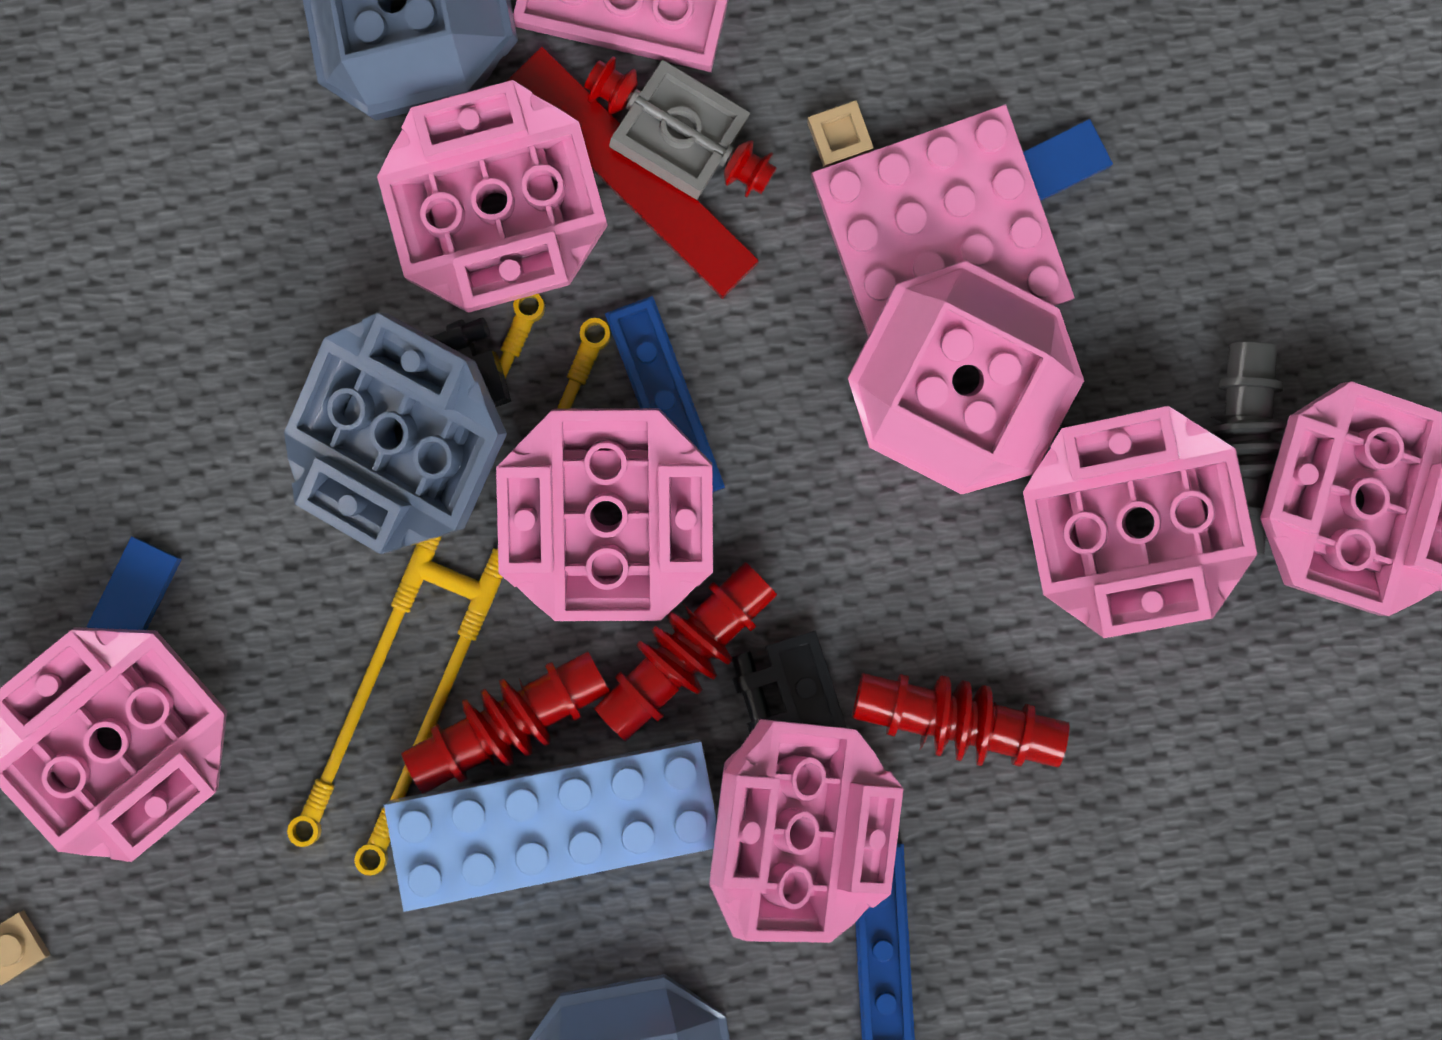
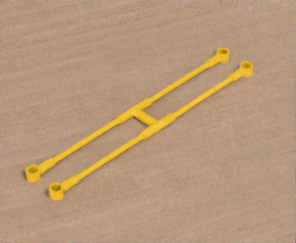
M540 294L514 300L513 308L516 314L501 347L503 354L500 358V363L505 379L514 358L520 356L534 322L541 319L544 315L545 304ZM526 298H534L538 301V310L533 315H524L520 311V305ZM590 318L580 327L581 343L571 369H569L567 374L569 381L557 409H571L581 384H586L599 351L610 342V328L604 320ZM594 325L601 326L605 330L604 338L597 343H592L586 339V331ZM442 536L416 545L391 603V606L394 608L321 778L315 780L300 816L294 818L288 825L287 834L291 843L299 847H306L319 839L322 831L320 820L335 787L332 784L405 612H410L423 580L471 600L457 632L460 637L414 745L431 737L430 728L437 724L471 641H476L503 577L499 574L498 548H493L484 572L478 581L432 561ZM406 765L402 770L390 800L403 798L408 792L413 779ZM384 807L379 814L367 844L359 848L355 854V866L364 875H376L386 867L388 862L387 848L390 844V836ZM300 821L310 823L313 828V834L309 840H302L296 834V826ZM371 849L379 854L380 864L377 868H368L363 863L362 857L366 850Z

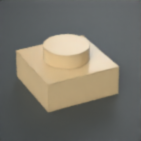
M857 100L808 117L807 123L824 168L873 151L874 147Z
M25 911L18 912L0 924L1 986L51 955Z

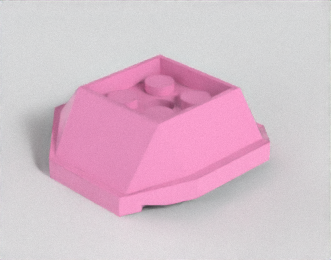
M514 80L411 107L401 127L402 131L389 151L377 176L401 268L406 280L468 313L570 285L608 226L579 121L535 96L530 90ZM500 193L507 197V204L501 212L486 214L481 211L482 202L488 195Z
M963 261L895 284L847 377L869 448L961 495L1033 475L1084 382L1060 309L968 261ZM963 365H973L978 370L980 376L977 388L968 394L957 393L952 384L955 371Z
M1351 381L1339 384L1289 416L1260 517L1284 585L1379 616L1393 615L1436 591H1442V412ZM1359 488L1364 495V505L1361 510L1358 509L1355 501Z
M1170 406L1062 428L1023 491L1043 595L1103 638L1213 619L1258 555L1236 449ZM1139 507L1149 510L1154 518V528L1144 538L1132 536L1126 528L1128 514Z
M659 408L552 409L496 467L499 574L514 587L521 590L554 621H661L696 586H699L713 573L712 462ZM602 501L613 502L620 508L622 519L615 525H603L596 520L593 507Z
M75 627L0 688V788L58 852L110 857L113 860L133 862L218 790L227 710L157 631ZM110 727L116 730L122 739L121 749L109 750L104 748L97 737L98 729Z
M760 719L743 745L724 762L709 885L733 937L744 941L831 943L850 928L868 907H876L891 895L904 788L891 772L885 771L875 752L856 729Z

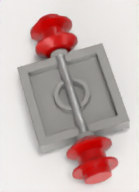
M613 56L607 64L601 60L595 64L584 84V87L591 91L588 102L592 103L599 97L608 101L609 115L623 110L626 105V109L629 110L613 134L609 144L610 148L696 200L702 194L719 165L724 167L726 162H728L724 169L726 186L738 180L746 185V198H748L752 190L760 194L763 193L777 167L769 163L774 153L770 152L763 158H760L753 153V140L740 144L734 153L735 148L732 147V144L747 122L750 112L664 60L661 61L642 91L636 89L638 84L636 69L633 68L626 74L620 73L616 70V57Z

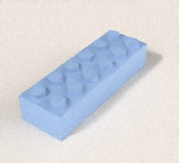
M699 739L393 799L384 805L404 912L710 850L714 847L717 823L702 742Z

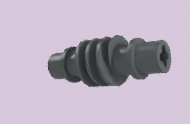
M1235 342L1229 344L1227 378L1220 379L1218 384L1220 390L1226 391L1225 415L1211 417L1226 424L1210 427L1207 431L1228 443L1237 451L1258 555H1265L1266 533L1260 517L1271 482L1268 480V475L1273 474L1276 464L1275 461L1269 460V454L1279 452L1282 443L1270 439V433L1283 431L1287 426L1286 422L1273 419L1274 394L1283 391V382L1275 380L1277 345L1264 342Z

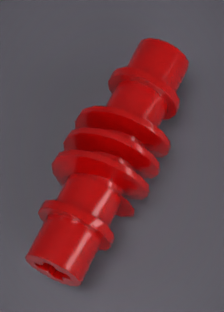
M744 562L721 586L712 582L708 588L713 593L693 613L684 605L690 617L688 620L673 612H669L667 618L674 633L671 635L657 626L651 630L659 645L658 649L642 641L636 644L646 658L628 676L620 671L615 676L619 684L594 707L599 716L624 741L633 736L651 717L659 721L664 716L659 709L680 690L681 686L699 694L703 689L695 675L696 671L712 680L715 679L718 674L710 660L711 657L727 665L733 661L725 645L744 627L752 631L756 627L752 619L777 596L776 592L748 563Z
M587 651L557 668L552 662L546 664L545 667L548 673L526 685L519 678L521 686L519 691H516L504 678L499 680L502 700L497 701L486 689L481 690L484 710L480 712L467 699H464L462 706L466 718L444 730L440 725L436 724L430 728L433 736L401 753L406 768L421 793L426 794L453 778H456L459 783L468 780L466 771L488 759L494 765L493 755L506 766L513 765L512 744L525 756L533 754L530 734H533L544 746L551 744L548 726L570 714L576 721L582 717L579 709L610 693L589 652Z
M865 673L861 675L852 718L886 726V734L894 737L898 729L920 734V750L928 736L931 735L934 736L935 755L941 756L949 740L955 741L956 760L962 761L969 746L972 745L975 746L976 765L979 766L983 765L988 751L1011 756V764L1020 767L1025 760L1059 768L1063 761L1069 738V722L1035 714V706L1025 704L1022 711L996 705V702L993 703V694L989 686L982 685L972 699L970 682L961 680L952 694L951 681L948 676L941 675L933 689L908 684L909 676L903 674L899 675L897 681Z

